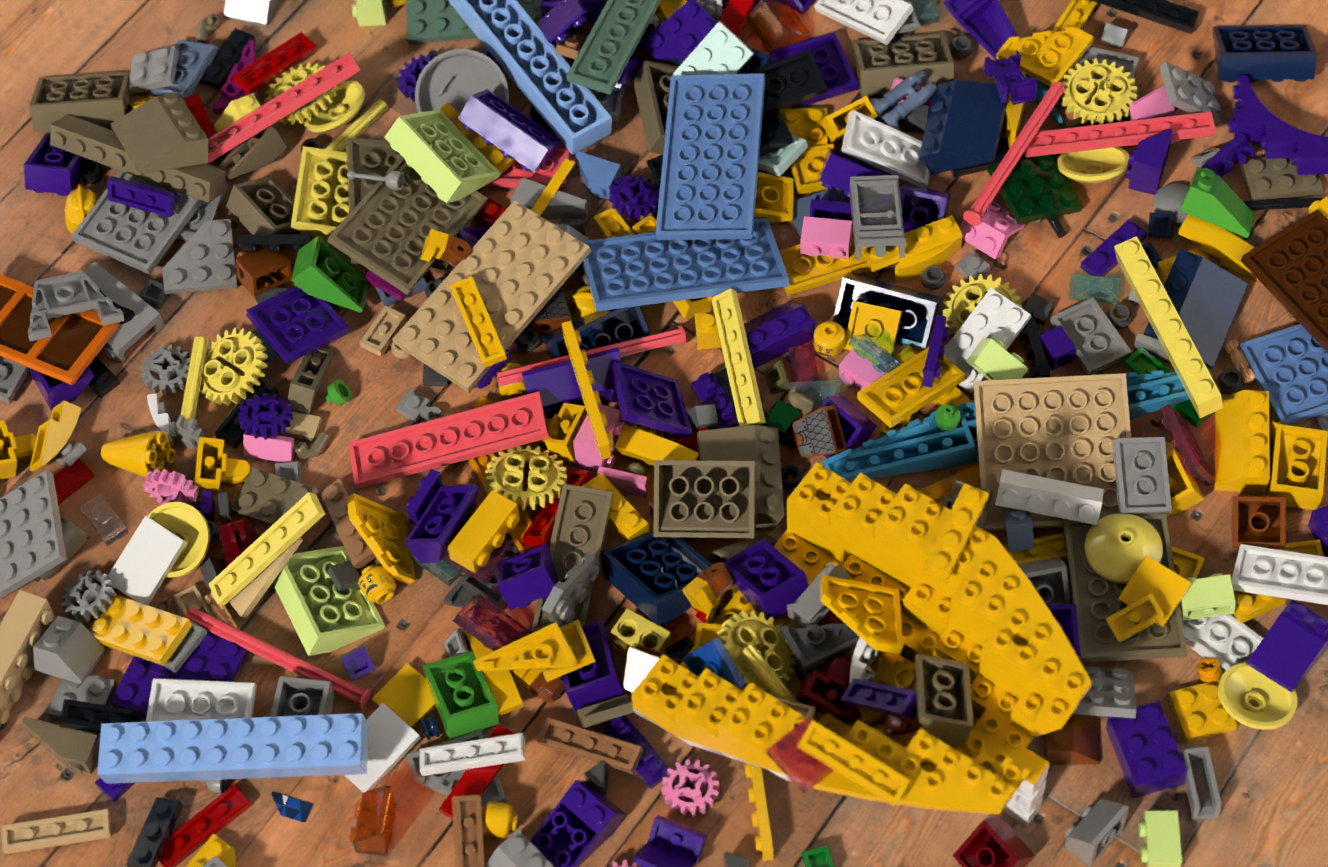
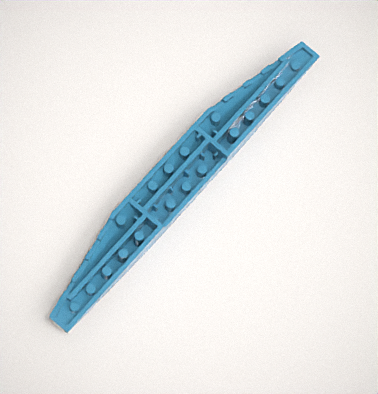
M1164 370L1152 371L1151 374L1128 372L1126 375L1130 420L1190 400L1176 372L1164 373ZM974 401L956 406L961 414L960 424L952 431H944L937 427L935 423L936 411L931 413V416L908 423V426L897 431L893 429L886 432V435L876 440L870 439L862 443V446L852 450L850 448L822 461V465L851 482L855 480L859 473L872 479L950 468L978 461Z

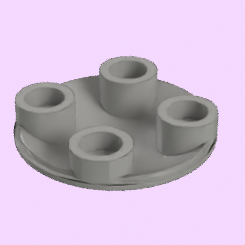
M1174 183L1160 188L1153 200L1154 213L1174 214V225L1181 227L1188 215L1180 211L1188 186Z

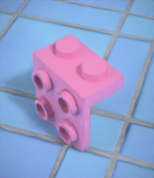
M1165 85L1136 100L1129 106L1132 121L1176 116L1174 106L1169 102ZM1173 140L1171 141V144L1180 140Z
M992 201L981 217L980 225H971L963 217L959 228L964 241L992 258L997 259L1000 257L1008 237L1023 229L1026 223L1017 224L1011 212L1002 208L998 202Z

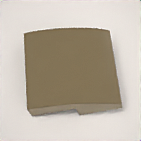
M628 694L576 711L583 728L634 713Z

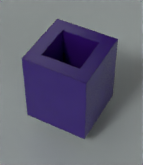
M1062 326L1055 329H1047L1040 335L1047 363L1052 370L1074 361L1076 347Z

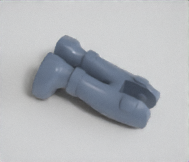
M924 71L914 73L900 82L890 92H887L884 98L869 100L878 115L876 119L880 118L881 123L899 130L898 122L900 118L903 119L908 113L924 104L936 91V85L930 82L916 92L914 88L921 84L927 75ZM908 96L902 103L895 106L893 110L885 113L890 106L896 104L903 97Z

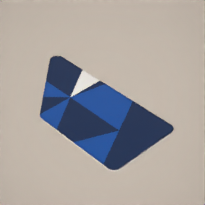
M276 792L271 793L281 816L303 823L306 822L313 806L312 804Z

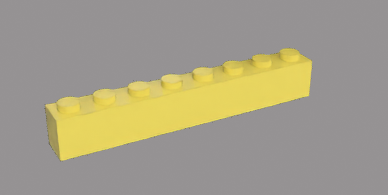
M1133 237L1115 245L1117 261L1198 416L1202 418L1222 409L1221 394L1138 237Z

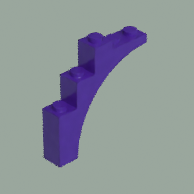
M1238 75L1237 85H1233L1232 89L1233 99H1237L1233 110V118L1228 120V131L1233 133V138L1241 132L1247 136V142H1259L1260 149H1264L1266 159L1291 158L1292 165H1296L1297 175L1328 174V137L1315 135L1283 122L1258 100L1251 88L1248 75Z

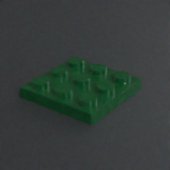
M1054 155L1019 159L999 190L1017 224L1081 212L1083 207L1067 177L1059 171L1058 162ZM1000 163L989 166L987 172L990 177Z

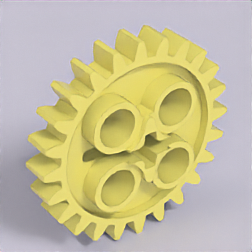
M1096 58L1093 64H1090L1087 60L1084 61V66L1077 63L1075 70L1070 68L1068 75H1064L1063 82H1061L1065 87V91L1060 97L1063 99L1062 106H1067V113L1074 112L1073 119L1082 117L1083 124L1087 120H1090L1091 125H1094L1096 121L1099 124H1104V121L1113 123L1114 119L1121 122L1122 115L1129 116V106L1137 99V86H1134L1135 79H1130L1131 73H1123L1124 66L1115 68L1116 62L1107 65L1106 59L1103 60L1102 64H1099Z
M308 63L303 68L302 64H300L297 70L292 67L290 73L283 72V78H275L277 83L269 85L272 90L266 91L268 97L264 98V101L267 103L326 66L320 67L316 63L312 67L311 63ZM335 86L332 90L324 92L312 102L306 103L292 114L278 120L277 123L281 121L285 125L290 122L291 125H294L296 120H298L302 124L305 118L310 121L313 114L319 116V110H327L325 104L332 103L331 97L336 96L335 90L338 87Z
M979 274L978 280H974L972 276H969L968 283L962 279L960 280V288L955 285L952 286L953 293L946 294L948 301H943L944 310L942 312L943 316L946 317V326L950 327L949 334H956L965 321L963 320L970 316L990 288H993L1022 308V305H1020V296H1016L1015 288L1010 289L1009 282L1002 285L1001 277L997 278L996 281H992V274H989L987 280L983 279L982 274ZM971 297H977V298H978V299H976V300H969V298H971Z
M234 328L232 333L225 330L224 337L217 334L216 342L209 341L211 347L207 349L200 393L212 402H216L219 405L224 403L229 406L231 401L237 404L239 397L245 400L247 391L254 393L253 385L260 386V382L257 379L265 377L261 370L268 367L263 362L268 358V355L264 353L267 348L262 345L263 341L251 331L248 332L243 328L241 331ZM223 358L245 372L243 376L239 375L219 362L218 359Z
M527 445L526 449L517 446V450L509 448L507 453L499 451L498 457L492 456V462L487 463V469L485 470L486 487H489V493L494 490L517 505H521L522 510H525L527 505H530L535 510L536 504L544 508L545 501L553 504L554 497L560 499L563 484H567L566 467H563L562 460L557 461L556 454L549 456L550 450L548 449L540 452V446L536 447L535 450H531L530 445ZM526 463H529L527 491H523L524 467Z
M751 610L748 614L745 611L738 615L735 613L722 624V628L717 632L720 636L719 639L745 680V685L748 686L751 682L770 694V691L741 657V650L752 644L784 684L790 680L789 677L795 672L792 669L795 665V660L791 659L794 654L792 650H789V645L779 631L781 624L773 625V617L765 620L763 612L756 616L754 610Z

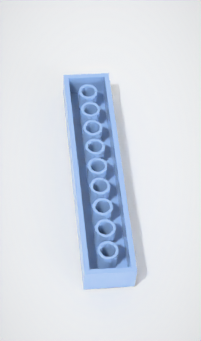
M448 0L572 155L611 134L612 117L587 87L567 81V74L571 67L561 55L555 53L556 48L547 41L542 31L516 0Z
M362 713L101 723L97 775L105 783L113 784L367 774L369 722Z

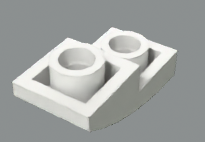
M157 393L147 395L149 409L157 430L166 432L170 446H174L173 437L177 436L175 421L171 422L169 414L166 413L164 402H159Z
M861 637L857 642L851 662L850 683L853 678L874 682L877 673L869 666L877 658L878 650H874Z

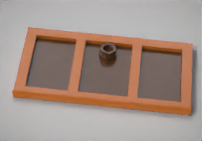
M0 274V356L67 384L74 385L118 329L119 322L102 326L98 313L92 310L64 315L59 318L47 319L52 337L29 341L28 328L30 327L34 287Z

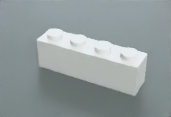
M1002 469L995 505L1097 525L1104 489Z

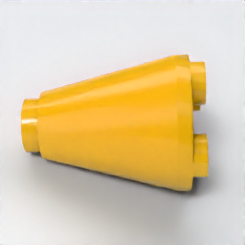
M151 431L105 442L101 449V457L103 461L108 462L110 465L146 478L148 472H154V469H158L161 472L163 469L168 470L170 463H173L175 460V450L171 448L166 432Z

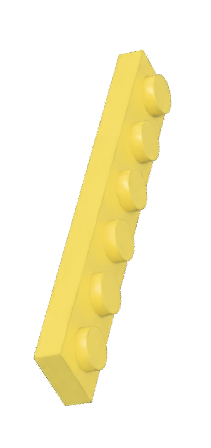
M730 288L712 297L711 300L739 426L762 425L766 421L736 290Z
M308 492L209 583L218 605H226L325 515L316 493Z

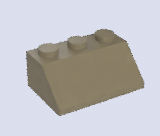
M272 176L233 185L226 207L252 235L301 233V231L291 227L294 200Z
M916 654L919 722L929 734L945 744L963 747L973 729L969 663Z

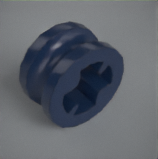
M433 714L429 715L428 719L420 718L427 740H430L433 735L436 737L440 736Z

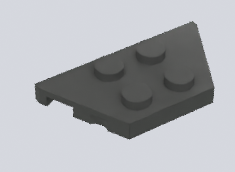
M509 532L505 534V539L501 546L495 547L492 551L488 563L484 567H480L476 573L468 570L444 598L446 605L500 613L507 603L497 586L499 563L520 554Z

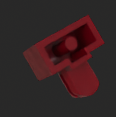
M248 518L218 526L228 565L259 538L256 527H250Z
M838 657L829 663L824 675L816 670L806 675L795 696L796 700L804 705L816 707L815 711L824 716L826 713H829L843 723L849 721L855 707L844 705L840 699L849 686L851 661L845 657Z

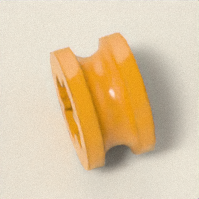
M1208 657L1197 663L1196 667L1200 680L1213 682L1222 676L1221 665L1217 658Z

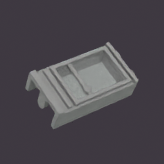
M899 175L850 177L849 193L856 260L861 259V247L874 246L877 257L885 255L886 246H898L900 258H905L906 241Z

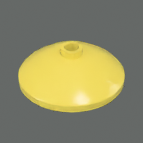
M345 81L336 85L338 89L335 90L336 96L331 97L332 103L325 104L327 110L320 109V115L316 116L313 114L310 121L305 118L303 120L304 126L311 132L323 133L339 129L349 123L364 102L365 90L362 85L356 81Z
M1120 147L1062 153L1058 158V169L1063 175L1074 181L1085 184H1099L1120 176L1129 167L1128 161L1130 156L1127 151Z
M170 502L155 508L147 517H150L187 542L166 577L177 578L191 573L202 563L209 549L210 530L205 517L195 507L182 502Z
M1115 513L1102 517L1098 520L1097 525L1093 524L1086 535L1084 551L1087 562L1099 576L1114 583L1128 584L1146 555L1158 563L1161 562L1163 544L1157 530L1145 519L1133 514ZM1121 538H1127L1130 541L1124 542Z
M1247 662L1233 665L1224 672L1218 684L1219 700L1227 713L1238 722L1251 728L1270 730L1284 726L1294 716L1298 702L1295 689L1291 693L1246 664Z

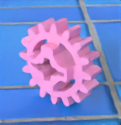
M154 469V472L149 471L143 483L144 491L150 493L149 497H156L157 502L162 505L170 502H182L193 506L199 494L198 486L192 485V480H186L185 475L176 471L170 473L166 469H163L162 472L158 469Z
M686 759L684 766L676 762V770L668 768V777H663L662 779L664 787H661L662 795L665 796V804L672 803L671 811L675 812L680 809L681 816L683 817L687 812H691L692 817H695L698 810L703 815L706 814L705 806L713 808V799L719 798L717 790L720 788L719 781H716V772L709 773L710 766L708 764L703 768L700 767V760L691 765L689 759ZM679 779V784L675 785V789H673L674 783ZM706 787H708L706 795L702 797V792L706 791Z

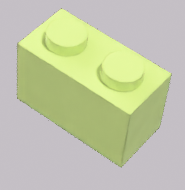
M995 337L993 339L983 338L966 361L988 380L1022 379L1029 369L1022 364L1024 360L1014 352L1011 354L1004 349L1005 344Z
M1212 574L1207 578L1200 579L1195 577L1185 578L1192 585L1180 601L1182 621L1235 614L1236 601L1230 574Z
M1145 811L1143 821L1138 822L1139 837H1144V846L1140 847L1141 863H1146V867H1181L1182 853L1178 811Z

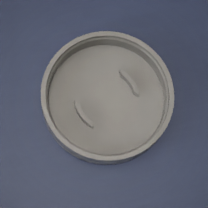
M469 49L446 51L433 58L419 75L415 88L417 111L421 113L438 110L448 102L461 114L471 95L486 89L509 104L507 81L498 65L480 52Z

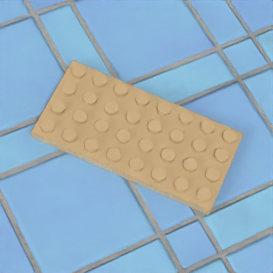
M514 200L474 245L470 255L465 260L459 262L393 337V343L470 393L493 365L486 368L483 367L449 285L470 276L473 277L502 347L506 351L590 254V246Z

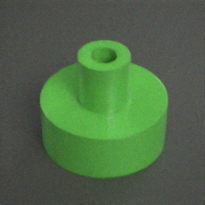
M336 379L327 387L328 394L326 395V400L330 404L334 402L337 405H343L352 398L350 388L340 379Z
M951 404L940 406L935 413L937 427L944 431L956 429L960 424L961 414L959 409Z

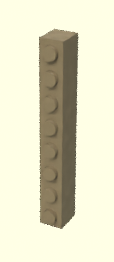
M68 114L51 124L50 145L207 203H210L225 192L226 171L206 164L139 174L114 131Z

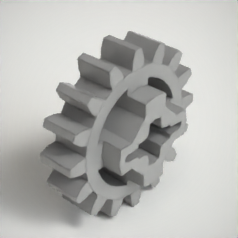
M169 344L167 349L164 350L162 346H159L158 352L151 350V357L143 358L145 364L140 365L141 377L147 389L152 388L154 393L162 390L163 396H166L170 390L173 394H176L177 388L185 389L184 383L187 381L190 356L187 351L183 352L180 346L173 350L172 345Z
M89 570L84 577L81 573L78 574L77 581L71 579V586L64 587L63 590L66 594L60 597L63 601L61 607L70 619L74 618L80 622L83 618L86 622H89L91 616L97 619L100 611L107 612L105 607L106 605L113 604L110 598L116 596L114 591L116 586L106 573L102 574L97 570L93 574Z

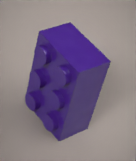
M1159 701L1136 707L1135 718L1108 717L1106 730L1132 798L1184 785L1187 770Z

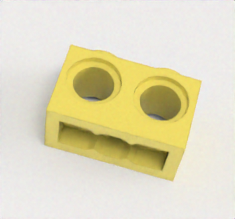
M629 609L624 611L610 631L611 644L622 653L628 652L629 647L637 643L642 646L655 644L656 646L650 649L665 654L666 649L672 644L670 631ZM625 632H633V633H634V634L631 635V636H624V635H623Z

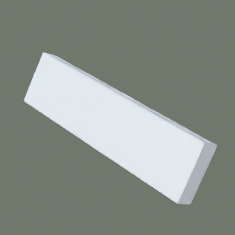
M523 733L421 748L420 773L422 776L524 761L525 736Z

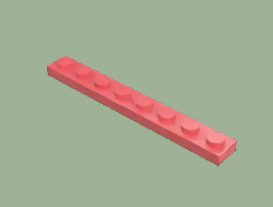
M350 52L209 137L208 163L206 165L361 71Z
M1210 111L1039 131L1025 150L1024 155L1027 158L1138 145L1140 141L1168 129L1173 130L1171 141L1215 136L1216 129L1212 112Z

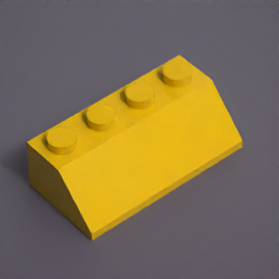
M1242 390L1222 398L1223 408L1215 411L1214 490L1266 494L1270 480L1269 391Z

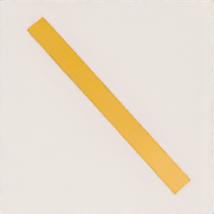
M564 159L531 211L541 216L575 162Z

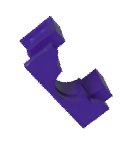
M1016 51V55L1002 60L995 58V61H993L990 57H985L984 74L989 77L995 76L997 91L1002 103L1007 101L1008 94H1010V101L1013 105L1036 101L1037 81L1034 77L1025 79L1020 71L1021 55L1018 51Z

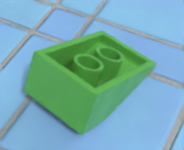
M1196 168L1185 192L1180 211L1248 238L1255 214L1214 171L1207 168Z
M317 236L298 250L291 278L298 288L310 296L359 313L364 310L369 283L365 281L363 273L320 236Z
M473 651L423 665L441 723L449 740L479 730L483 731L493 728L499 724L497 703L482 671H477L473 661L476 660Z

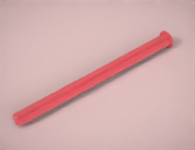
M1061 82L1052 83L971 208L964 212L963 217L969 224L974 226L980 225L981 217L1065 91V87Z
M678 325L677 329L586 350L585 352L586 355L618 347L620 357L676 343L686 344V334L682 325ZM565 355L499 371L497 373V381L500 386L523 381L522 372L570 360V357Z
M189 608L185 618L215 635L306 679L331 681L335 693L358 703L361 709L366 706L370 699V689L363 690L196 608Z

